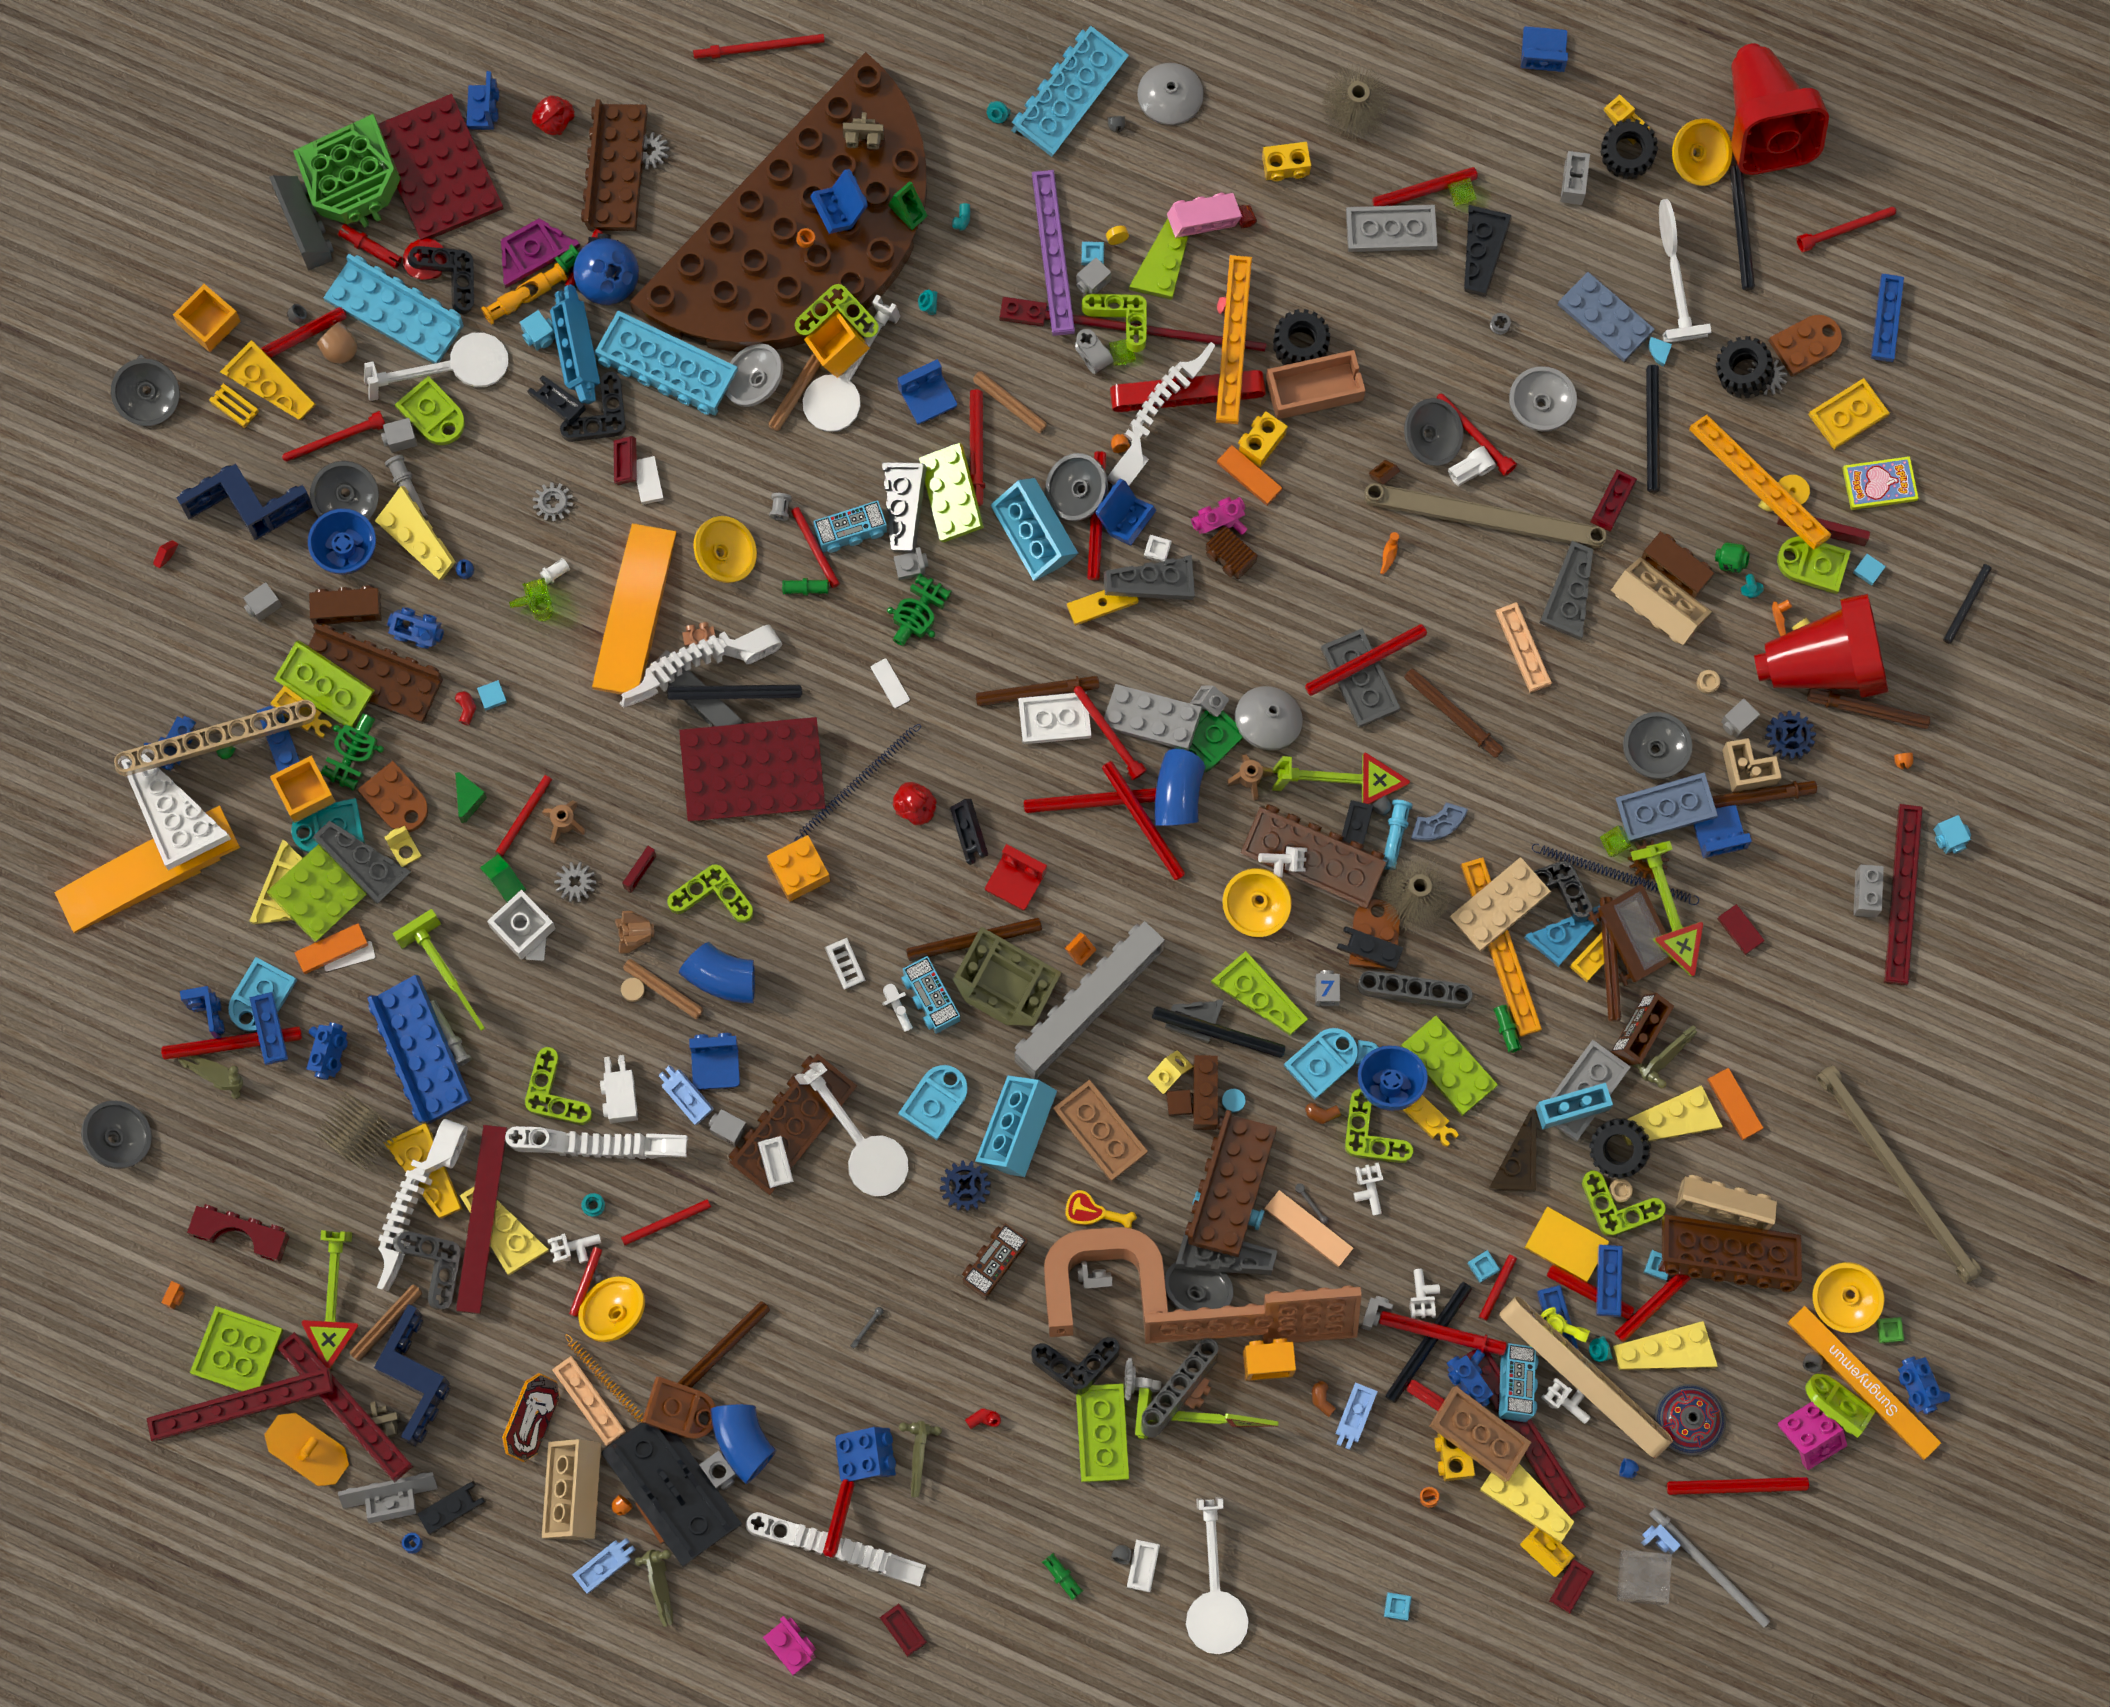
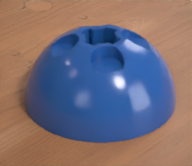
M602 238L588 243L579 252L574 263V279L579 291L588 300L600 305H613L625 300L634 291L639 279V266L635 255L625 244L614 239Z
M336 509L323 514L312 525L308 535V549L311 557L318 566L333 574H351L362 569L370 561L375 551L376 536L373 526L365 516L350 509Z
M1382 1046L1369 1052L1359 1065L1358 1083L1361 1092L1371 1104L1383 1110L1399 1111L1412 1106L1420 1099L1427 1085L1428 1076L1422 1060L1412 1051L1403 1047Z

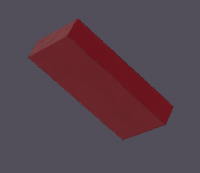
M629 436L614 440V483L622 485L637 481L636 438Z
M650 846L646 847L622 882L625 890L631 893L636 888L657 857L655 849Z
M1737 904L1717 918L1744 955L1765 941Z
M1573 1559L1549 1602L1570 1614L1594 1571Z
M899 1603L879 1617L907 1657L927 1644V1641Z

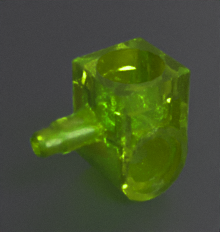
M541 578L522 584L526 596L510 601V608L529 605L531 614L536 620L546 621L550 619L554 609L545 579ZM543 603L547 605V607L544 610H536V607L539 604Z

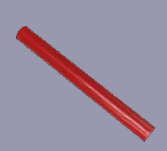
M800 508L792 509L791 512L832 588L837 587L840 583Z
M544 775L495 851L499 855L504 856L552 781L549 776Z
M708 1199L629 1233L621 1237L624 1246L707 1210L711 1208Z

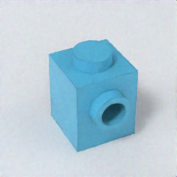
M539 310L520 321L521 329L524 332L522 336L529 346L533 345L536 350L552 344L555 339L553 323L549 318L545 320Z
M1959 815L1938 823L1933 829L1936 834V843L1940 849L1943 848L1945 854L1951 851L1956 854L1965 850L1966 845L1971 840L1970 830L1966 824L1963 825Z

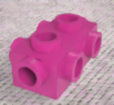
M1230 497L1218 501L1219 506L1212 509L1210 506L1198 510L1199 515L1191 519L1194 529L1199 531V534L1207 533L1222 525L1227 526V528L1233 526L1241 535L1247 531V528L1239 521L1245 515V505L1240 497L1232 500Z

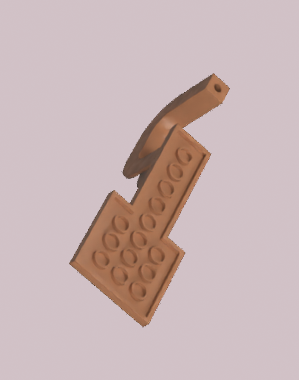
M1115 1227L1071 1232L1054 1243L1045 1259L1044 1273L1049 1337L1073 1336L1069 1285L1071 1269L1081 1263V1261L1114 1259L1128 1260L1138 1269L1145 1344L1262 1335L1264 1344H1271L1273 1340L1283 1338L1287 1339V1342L1296 1343L1357 1338L1362 1295L1361 1287L1344 1286L1339 1289L1324 1287L1314 1291L1299 1289L1288 1293L1274 1291L1265 1294L1264 1305L1248 1304L1244 1307L1223 1306L1218 1309L1203 1307L1193 1311L1178 1309L1174 1312H1168L1161 1253L1156 1244L1147 1235L1131 1228Z

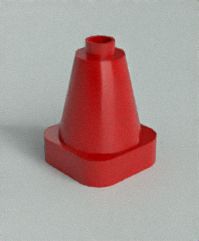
M1756 43L1741 47L1731 65L1736 114L1731 149L1740 171L1744 174L1756 175L1812 162L1823 152L1829 123V114L1820 92L1813 88L1801 89L1771 49Z
M1868 593L1840 599L1842 609L1765 643L1766 653L1754 655L1759 682L1772 680L1773 688L1859 689L1861 698L1888 693L1889 690Z

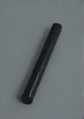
M1983 564L1943 639L1944 642L1951 644L1992 569L1989 565Z

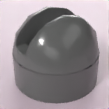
M1125 116L1107 117L1108 126L1111 131L1116 132L1117 126L1119 132L1124 129Z
M294 304L289 308L287 317H289L290 322L298 324L307 317V312L301 305Z
M1386 795L1373 804V810L1379 815H1386L1391 810V802Z
M1817 1352L1808 1353L1804 1358L1803 1367L1813 1373L1821 1371L1823 1365L1822 1356Z
M1126 1545L1117 1546L1113 1550L1111 1559L1117 1563L1129 1565L1132 1556L1130 1548Z

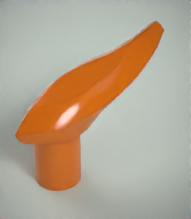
M1396 532L1390 534V538L1384 547L1383 564L1380 571L1382 575L1390 568L1397 554L1399 534Z
M1788 599L1780 604L1777 602L1772 604V611L1780 636L1786 634L1783 612L1792 608Z

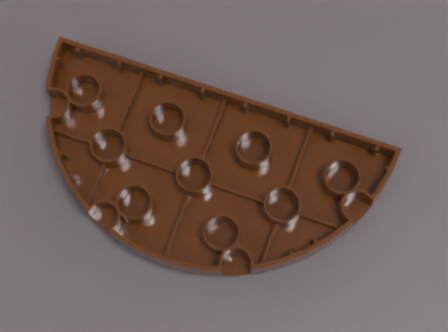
M865 52L630 301L632 312L655 328L682 340L685 333L690 336L706 339L707 348L740 352L746 347L757 344H766L778 350L806 343L804 339L808 335H801L796 331L795 321L835 284L843 285L866 310L873 305L872 302L876 295L881 297L899 276L913 251V239L919 226L918 224L913 230L909 229L891 210L888 204L892 197L909 181L913 183L924 209L927 197L926 159L920 130L908 101L884 68ZM862 112H867V119H875V124L883 125L884 140H881L879 149L867 148V139H859L857 148H847L846 140L843 137V123H853V118L862 119ZM850 169L857 180L862 194L866 197L867 208L852 229L829 234L810 196L813 191L832 188L842 172ZM804 228L812 230L815 234L813 245L806 249L801 248L796 240L798 232ZM834 288L832 290L834 295L830 299H828L827 295L823 298L829 302L832 309L836 306L832 303L835 299L842 300L844 298L842 296L844 292L842 289L836 290ZM819 303L815 306V313L818 316L827 314L828 307L824 303ZM854 304L849 305L846 310L848 316L852 318L857 317L860 312L859 307ZM811 311L807 313V315H809L810 318H808L806 321H804L803 319L799 321L801 324L799 329L801 331L804 329L809 331V324L813 320L815 324L819 322V320L812 315Z

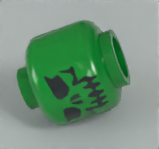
M1726 542L1722 545L1721 549L1717 548L1715 562H1718L1719 568L1722 571L1738 574L1748 567L1750 552L1747 551L1744 545Z

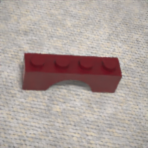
M204 1204V1207L196 1206L187 1231L191 1237L214 1243L221 1235L227 1232H243L252 1239L254 1253L258 1257L281 1263L290 1237L284 1232L285 1228L271 1224L270 1228L262 1226L263 1222L254 1218H249L248 1221L239 1219V1214L227 1211L226 1214L217 1212L218 1208Z

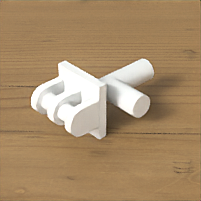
M1286 846V854L1259 853L1258 861L1261 863H1274V873L1279 877H1283L1284 863L1285 870L1295 872L1306 871V868H1304V861H1306L1304 853L1307 852V848Z
M886 985L883 988V993L887 1001L882 1003L883 1006L891 1003L904 1032L912 1029L913 1027L907 1017L906 1009L899 1000V998L906 995L905 992L899 994L895 985Z
M1377 1162L1375 1166L1370 1167L1365 1165V1168L1361 1169L1355 1167L1357 1184H1366L1367 1190L1353 1193L1355 1202L1369 1199L1372 1215L1382 1214L1375 1183L1376 1181L1383 1180L1379 1163ZM1371 1173H1376L1377 1177H1372ZM1367 1175V1179L1362 1180L1361 1176Z
M565 1234L547 1240L548 1244L552 1246L550 1252L555 1257L553 1263L571 1261L570 1251L576 1250L580 1264L588 1262L585 1247L601 1243L599 1234L567 1242ZM562 1241L563 1246H559L558 1242ZM562 1251L565 1252L564 1256H561Z
M1415 1269L1414 1279L1417 1297L1410 1300L1411 1318L1415 1319L1416 1316H1421V1318L1431 1316L1435 1318V1296L1426 1297V1295L1440 1294L1439 1284L1425 1285L1423 1269Z
M1555 1378L1553 1381L1554 1385L1552 1387L1549 1386L1547 1389L1548 1393L1546 1395L1543 1394L1541 1398L1551 1408H1559L1560 1405L1564 1406L1585 1424L1590 1419V1416L1578 1407L1585 1395L1577 1390L1573 1397L1569 1399L1567 1396L1572 1389Z

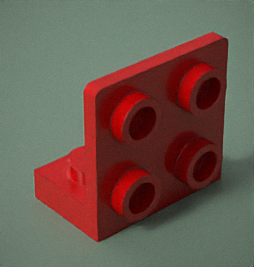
M1006 844L1002 850V858L986 884L985 891L1025 911L1047 872V865Z

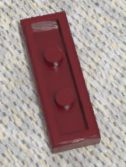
M1617 469L1590 523L1611 532L1637 478Z

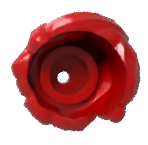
M550 95L537 104L532 114V122L548 135H562L568 122L574 119L575 111L572 104L566 99Z
M907 782L899 787L893 797V808L898 816L909 820L913 825L919 826L928 823L934 816L937 800L928 788L915 782Z

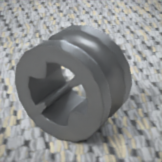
M1505 313L1495 314L1490 322L1492 332L1498 335L1505 334L1511 324L1509 316ZM1497 319H1501V322L1505 321L1503 328H1499V325L1495 326Z

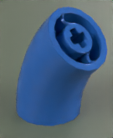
M1172 749L1165 753L1156 787L1155 825H1181L1199 822V792L1205 765L1200 757L1184 749Z
M707 942L694 951L679 970L681 976L704 992L729 1001L754 1004V960L730 956L710 942Z
M739 1404L711 1408L712 1425L723 1456L735 1474L745 1484L750 1483L764 1469L777 1451L762 1432L756 1406Z

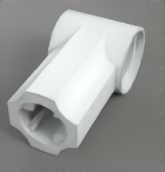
M1481 446L1472 451L1466 459L1449 468L1448 472L1454 484L1459 487L1477 475L1483 476L1496 467V463L1486 448Z

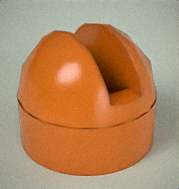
M807 228L801 229L797 234V244L805 249L811 247L815 240L814 232Z
M1116 434L1111 439V447L1114 453H1122L1130 448L1129 441L1123 434Z
M1913 753L1894 755L1896 766L1902 770L1905 767L1909 769L1913 764Z
M1433 1487L1424 1488L1420 1493L1422 1505L1427 1508L1437 1505L1439 1501L1438 1491ZM1435 1497L1434 1500L1427 1501V1502L1424 1501V1500H1427V1499H1430V1498Z
M621 1494L612 1502V1511L619 1516L627 1514L633 1508L632 1504Z

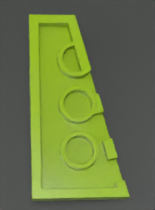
M1168 218L1131 282L1129 290L1172 300L1188 236L1175 238Z
M1246 951L1211 980L1213 985L1289 1036L1308 1021V1018Z

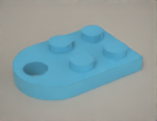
M255 957L230 999L228 1009L231 1020L243 1031L257 1032L254 1016L249 1024H242L240 1021L241 1016L245 1013L253 1015L249 997L273 992L277 1012H279L297 979Z
M1329 1028L1316 1035L1284 1063V1067L1311 1097L1316 1100L1352 1068L1357 1058V1045L1348 1032L1338 1028ZM1338 1039H1346L1349 1047L1346 1050H1340L1336 1046V1041Z
M940 1065L930 1069L919 1082L898 1115L935 1140H938L966 1099L967 1082L965 1077L958 1069L948 1065ZM947 1074H954L957 1077V1082L954 1085H947L944 1082V1077Z

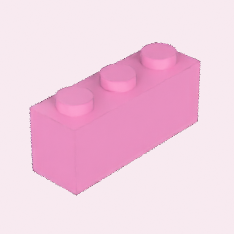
M1218 193L1209 198L1201 196L1187 202L1180 200L1175 202L1167 213L1175 238L1235 227L1242 217L1233 193Z

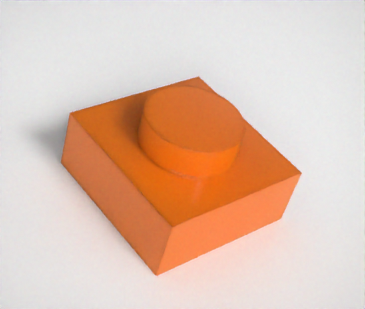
M1081 932L1064 948L1075 963L1080 966L1097 950L1086 935Z
M171 1281L161 1303L174 1310L176 1305L179 1306L184 1298V1288L180 1284Z

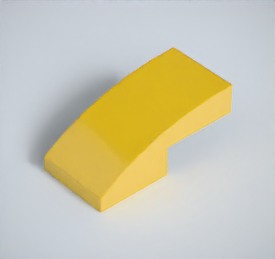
M1618 95L1604 107L1605 113L1614 125L1620 120L1625 122L1626 119H1631V122H1635L1636 119L1640 120L1642 125L1645 123L1635 114V108L1621 95ZM1628 139L1633 145L1637 142L1635 139Z

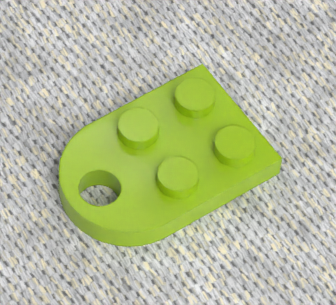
M429 376L395 404L399 412L405 418H409L411 424L420 434L433 444H451L463 433L465 420L462 411ZM446 426L455 427V432L451 435H446L443 433V429Z
M1800 536L1788 539L1781 546L1777 556V563L1781 573L1788 579L1838 594L1851 551L1827 543H1823L1813 550ZM1792 551L1795 554V560L1789 561L1785 559L1784 552Z
M1815 1374L1806 1383L1805 1389L1810 1400L1828 1418L1834 1419L1843 1426L1846 1432L1853 1434L1857 1438L1862 1434L1876 1412L1830 1376Z

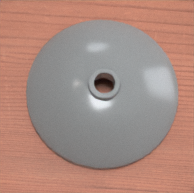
M1163 63L1148 70L1140 80L1137 93L1138 102L1144 114L1151 120L1163 125H1179L1192 119L1201 108L1203 86L1198 76L1188 67L1177 63ZM1172 85L1175 88L1173 90H1170L1167 87Z
M766 344L752 345L740 351L730 362L737 366L738 371L725 393L732 402L743 407L754 406L765 401L774 393L782 378L783 361L780 354L773 347Z
M1534 367L1524 371L1515 379L1509 393V404L1515 418L1527 428L1536 431H1552L1566 424L1572 417L1577 403L1576 391L1570 379L1562 372L1550 367ZM1543 402L1545 406L1539 407L1537 403Z
M1261 686L1251 689L1241 697L1235 710L1236 726L1242 737L1251 745L1263 750L1271 751L1286 748L1296 740L1302 729L1303 718L1299 705L1292 696L1275 687ZM1270 709L1274 710V711L1276 712V714L1270 713L1269 710H1270Z

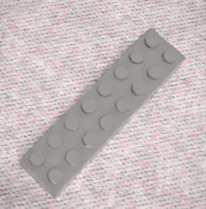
M1145 921L1141 925L1136 924L1128 932L1130 936L1124 942L1120 940L1113 947L1112 951L1114 952L1108 958L1104 956L1097 963L1096 971L1092 975L1087 973L1081 979L1080 987L1076 991L1074 989L1070 990L1063 998L1065 1002L1060 1007L1057 1005L1053 1007L1047 1014L1049 1018L1044 1023L1039 1022L1031 1030L1033 1034L1027 1040L1023 1038L1015 1046V1063L1032 1079H1037L1163 952L1165 939Z

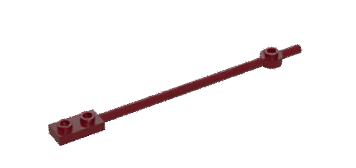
M1003 297L999 320L1043 327L1044 320H1050L1049 311H1046L1047 303ZM1073 315L1074 324L1126 331V322ZM1130 323L1135 327L1141 326V324ZM1148 325L1146 329L1147 335L1208 344L1212 342L1215 345L1221 346L1223 341L1222 336ZM1245 340V349L1265 352L1266 343Z

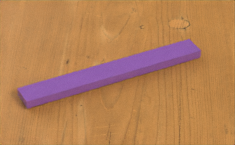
M1054 170L1032 172L1052 336L1075 334Z

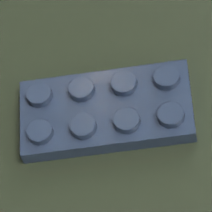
M1589 272L1557 304L1623 362L1654 332V328Z
M1705 772L1616 798L1628 843L1718 817Z

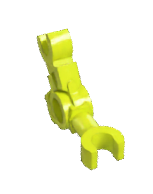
M1555 1307L1548 1308L1541 1313V1316L1543 1318L1547 1317L1546 1321L1560 1334L1564 1332L1582 1342L1587 1341L1590 1330L1567 1324V1320L1556 1313Z

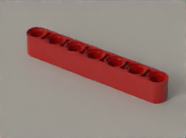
M1260 370L1243 371L1240 400L1263 397L1266 394L1263 372ZM1220 374L1195 376L1193 379L1185 377L1191 382L1186 389L1177 380L1172 379L1180 389L1175 394L1166 387L1172 395L1168 400L1161 395L1159 396L1164 401L1160 408L1216 403L1218 401ZM1162 381L1126 383L1110 387L1112 410L1114 412L1143 410L1142 405L1145 401H1149L1148 396L1151 392L1156 391L1154 388L1158 383L1161 384ZM1155 404L1152 405V406L1155 407L1156 409L1159 408V407L1156 406Z

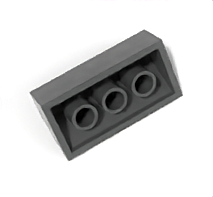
M270 176V181L308 271L333 261L330 253L334 252L330 240H325L322 235L326 231L322 221H316L314 215L318 214L312 202L307 200L306 196L309 194L305 182L300 183L298 176Z

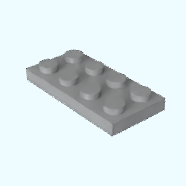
M1435 205L1346 207L1348 252L1437 249Z
M1115 684L1104 719L1114 732L1189 751L1203 709L1201 706Z
M1592 1040L1550 1098L1606 1083L1611 1095L1630 1069V1066ZM1596 1114L1555 1127L1577 1142Z

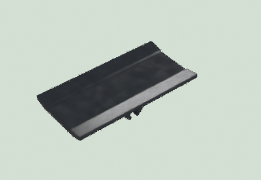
M641 1422L601 1452L682 1567H685L698 1555L742 1525L678 1435Z

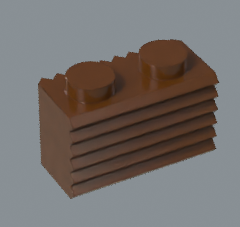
M1224 526L1206 544L1205 548L1207 551L1206 555L1211 561H1218L1223 566V571L1232 578L1234 576L1238 580L1257 562L1258 555L1244 544L1237 535L1231 532L1227 526Z

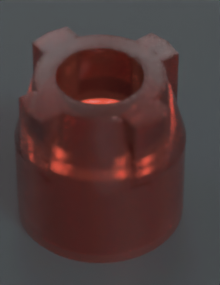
M1251 205L1239 207L1242 215L1238 221L1240 227L1248 228L1253 226L1257 219Z

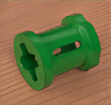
M571 244L569 249L560 257H555V260L566 273H569L570 268L574 266L579 251Z

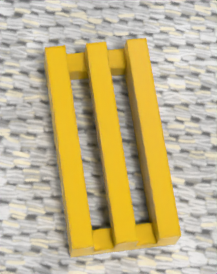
M223 383L220 386L221 389L217 390L215 396L211 397L209 401L245 428L259 411ZM226 392L228 395H230L232 398H234L236 401H238L240 404H242L244 407L250 410L251 413L249 414L248 412H246L244 409H242L240 406H238L236 403H234L232 400L226 397L224 393ZM222 399L224 402H226L228 405H230L232 408H234L236 411H238L240 414L246 417V419L242 420L240 417H238L236 414H234L232 411H230L228 408H226L224 405L218 402V400Z

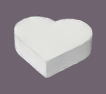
M1136 1377L1135 1390L1149 1388L1152 1392H1159L1161 1390V1381Z

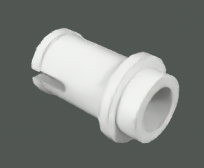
M561 558L547 569L545 567L542 568L543 571L540 572V575L546 584L550 582L553 584L556 578L570 571L567 562Z

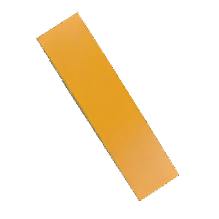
M632 523L592 685L594 690L622 695L641 684L651 652L677 534L676 531Z
M217 806L205 813L231 837L230 840L168 870L153 838L54 892L73 933L81 931L200 874L201 869L220 861V857L239 849L240 846L222 808Z

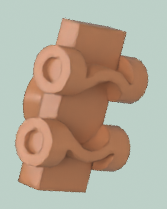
M708 622L700 623V629L695 630V625L686 626V632H682L685 647L692 643L697 645L702 639L708 641L710 636H715L714 627H709Z
M1204 1378L1184 1405L1194 1410L1195 1406L1200 1408L1204 1402L1200 1397L1202 1394L1207 1396L1211 1387L1207 1386L1210 1380Z

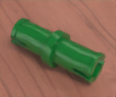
M803 578V580H783L782 592L783 595L803 594V596L814 593L829 594L828 579L808 580V578Z
M1508 1005L1494 1008L1493 1011L1500 1026L1498 1031L1500 1035H1503L1508 1053L1521 1050L1522 1046L1516 1033L1517 1026L1512 1021Z
M1054 1553L1042 1561V1564L1046 1566L1055 1578L1054 1582L1060 1584L1071 1600L1084 1591L1070 1575L1071 1571L1065 1569Z

